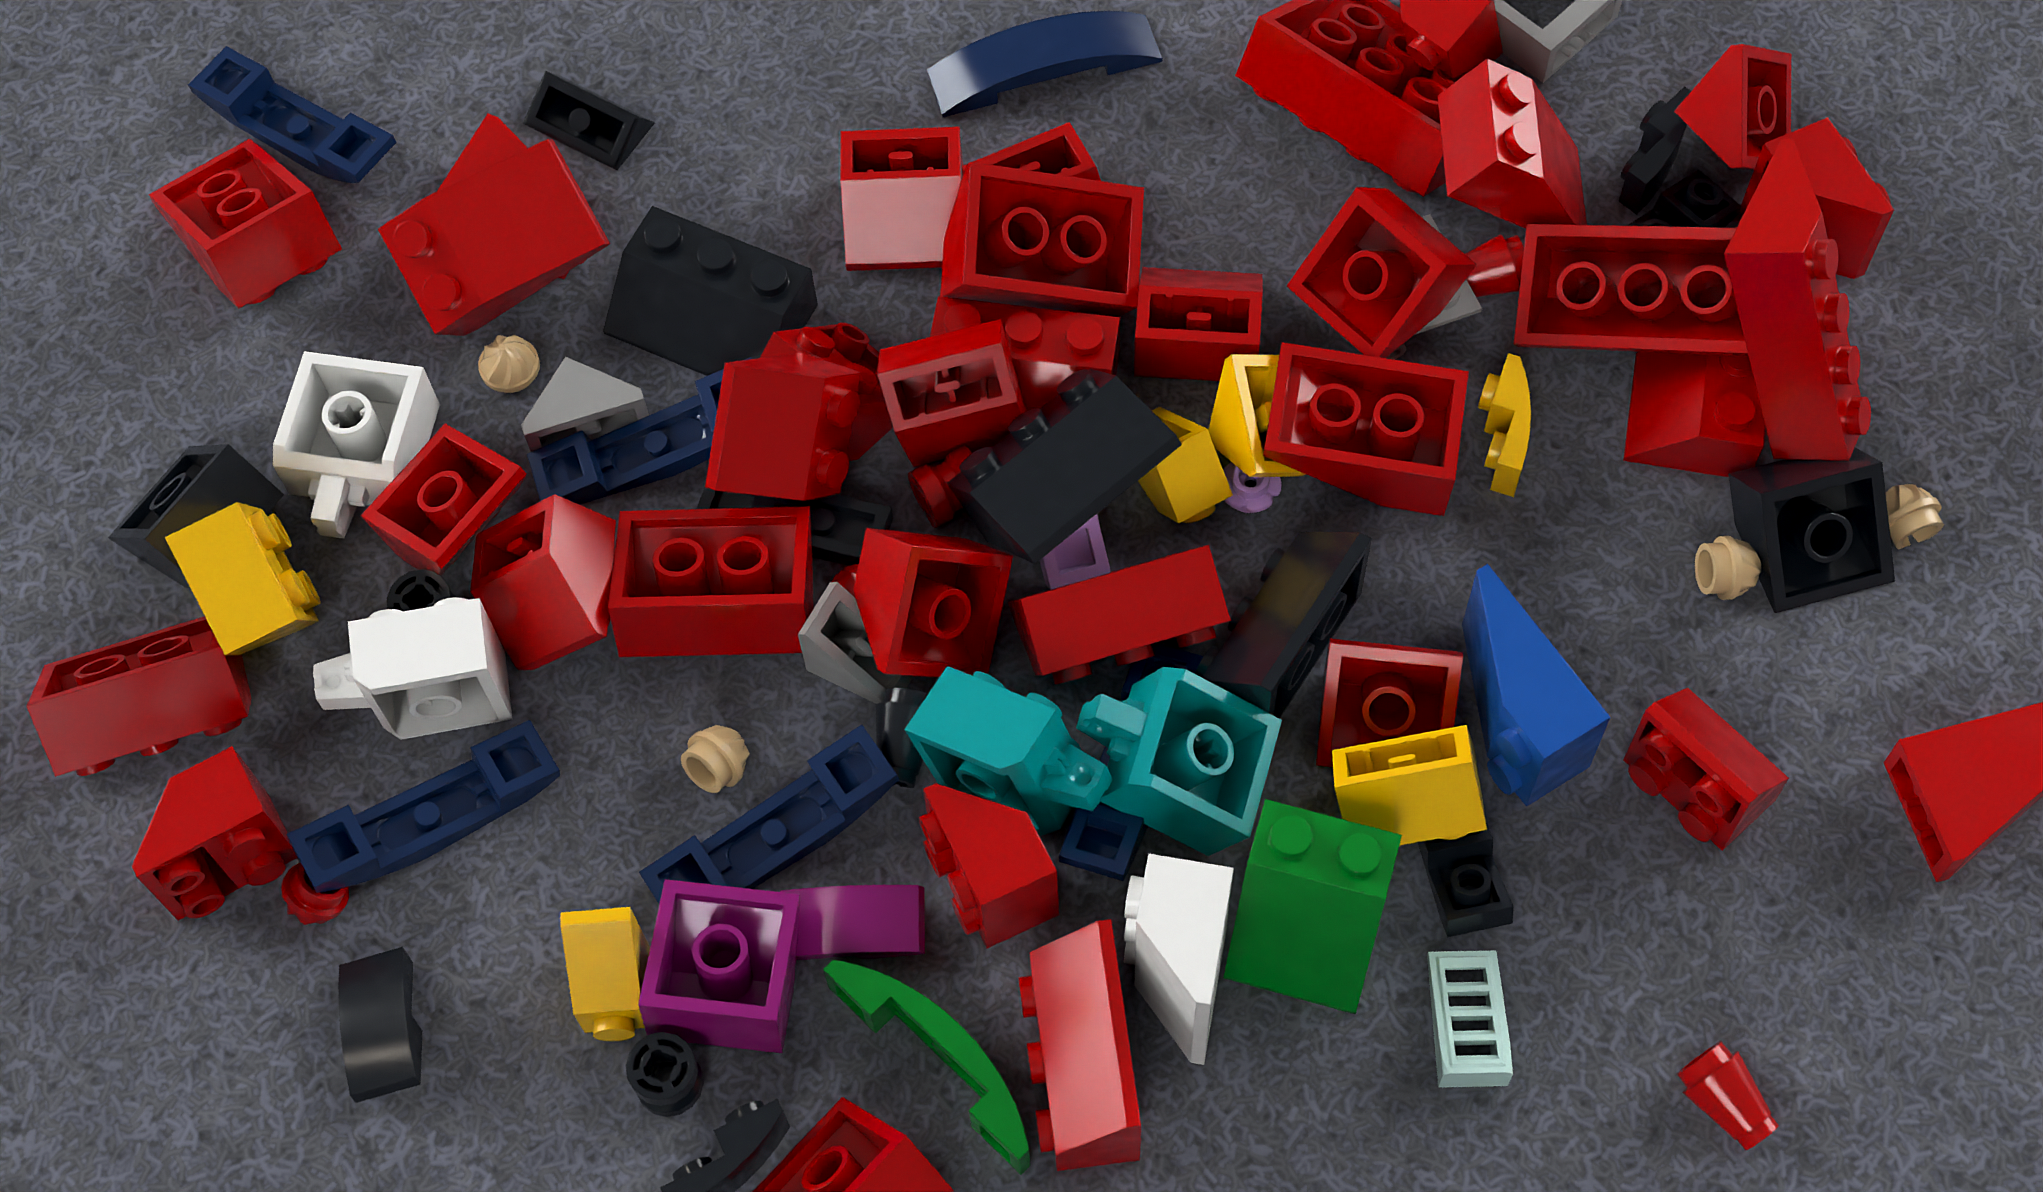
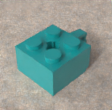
M947 666L904 729L938 784L1027 812L1039 836L1061 829L1074 807L1093 811L1113 780L1107 766L1082 751L1079 744L1070 736L1061 719L1062 711L1056 704L1037 693H1029L1025 697L1007 690L997 679L980 671L969 675Z
M1162 667L1133 684L1129 697L1122 702L1104 694L1095 696L1090 702L1087 701L1082 706L1076 728L1108 748L1106 754L1110 756L1107 768L1113 780L1109 788L1103 793L1100 802L1120 812L1144 818V824L1210 856L1250 837L1282 720L1186 669Z

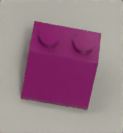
M665 879L638 1004L647 1036L649 1034L666 1032L676 1034L687 1043L783 1053L794 992L800 894Z

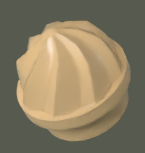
M497 335L491 344L484 346V350L479 358L478 369L482 380L488 387L498 392L513 393L525 389L534 381L540 369V360L534 346L517 335L509 337Z
M1913 484L1893 486L1886 492L1890 538L1897 549L1911 545L1908 539L1909 535H1912L1917 542L1930 539L1943 528L1944 524L1938 515L1942 507L1938 499L1926 490L1918 488Z
M1719 536L1713 543H1703L1699 546L1695 557V576L1702 593L1717 594L1721 600H1732L1748 591L1749 588L1756 586L1759 574L1761 573V561L1749 543L1734 539L1731 536Z
M715 725L703 731H697L689 738L688 749L681 755V764L686 774L697 786L707 792L718 793L725 785L733 787L742 779L746 760L750 753L744 743L745 739L737 731L729 727Z

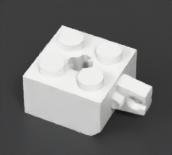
M304 351L273 443V467L289 494L310 497L311 500H315L310 518L313 525L318 528L317 532L320 535L344 539L356 507L371 505L429 441L440 404L424 368Z
M459 597L446 598L438 601L432 607L404 612L396 609H385L372 613L368 618L349 621L350 653L314 664L313 667L315 696L323 710L371 708L383 728L401 740L512 719L505 650L480 598L471 600Z

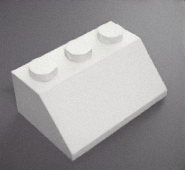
M1148 853L1144 877L1131 875L1124 913V918H1127L1124 941H1126L1124 963L1135 965V987L1190 1063L1204 1065L1226 937L1234 868Z

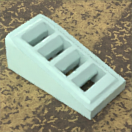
M1497 951L1428 952L1427 959L1438 1087L1508 1086L1513 1076ZM1445 970H1483L1484 982H1446ZM1485 996L1486 1006L1449 1007L1448 997ZM1488 1020V1030L1453 1031L1451 1021ZM1490 1045L1491 1055L1456 1056L1455 1046Z

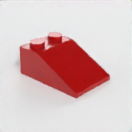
M1486 58L1438 95L1448 197L1525 229L1527 224L1587 225L1578 148L1532 78Z
M250 138L148 194L153 204L217 288L238 309L246 304H256L268 299L281 284L299 274H309L325 265L328 257L342 250L312 190Z
M546 139L426 196L378 228L380 235L436 335L465 336L478 330L610 245L608 238L553 139Z
M1281 342L1263 456L1383 507L1444 516L1456 479L1469 371Z

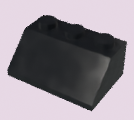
M652 206L622 252L603 332L615 339L708 376L724 369L726 362L741 361L750 357L752 359L760 358L773 332L801 329L806 326L818 306L812 270Z
M1091 368L1071 374L1057 387L1058 395L1043 407L1033 408L1019 415L1009 425L1008 430L1010 433L993 447L978 449L961 463L959 467L961 472L947 482V484L987 542L1036 564L1182 445L1176 434L1115 375Z
M1299 532L1286 551L1277 548L1267 561L1261 574L1260 581L1264 585L1254 600L1245 596L1240 601L1228 624V630L1232 633L1221 649L1214 645L1208 649L1199 663L1195 674L1280 719L1328 646L1330 638L1334 637L1360 597L1372 538L1361 532Z

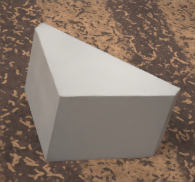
M565 357L526 416L521 427L529 449L532 452L581 430L593 440L647 417L649 413L641 388Z
M830 582L798 633L806 670L873 703H881L884 700L886 689L907 688L913 676L885 674L877 670L856 598L838 582Z

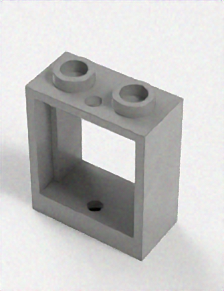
M1494 0L1503 54L1544 83L1618 17L1622 0H1575L1543 29L1503 0Z

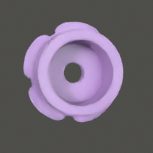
M1232 462L1223 469L1233 496L1224 501L1238 511L1244 513L1264 511L1272 505L1274 496H1278L1281 492L1282 482L1280 477H1249ZM1247 480H1253L1256 486L1246 487L1244 483Z

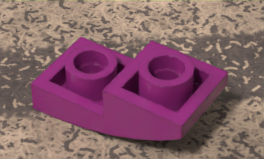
M850 885L780 890L783 893L800 894L796 960L843 956L877 959L925 954V887Z

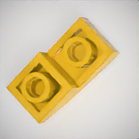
M1508 353L1501 375L1488 374L1478 409L1488 411L1484 432L1494 435L1484 467L1495 470L1490 490L1514 497L1528 447L1531 405L1527 377L1520 356Z

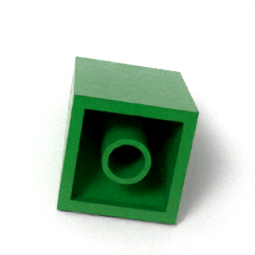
M1265 799L1247 862L1223 978L1356 1015L1402 835Z

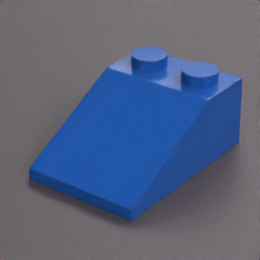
M1486 564L1476 571L1462 628L1486 754L1490 759L1487 762L1488 771L1502 792L1507 795L1515 792L1527 807L1590 767L1611 717L1491 567Z

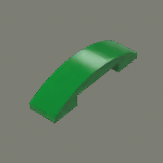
M832 960L823 969L829 989L875 1034L896 1015L981 1097L969 1110L971 1127L1020 1175L1031 1166L1024 1126L1004 1080L978 1043L957 1021L918 991L878 971L838 960Z

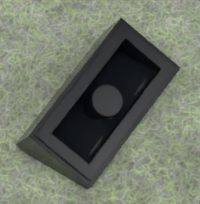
M545 71L523 124L618 170L655 122L564 77Z

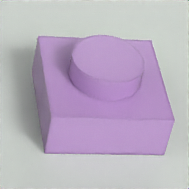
M1097 514L1040 560L1045 583L1051 590L1111 572Z

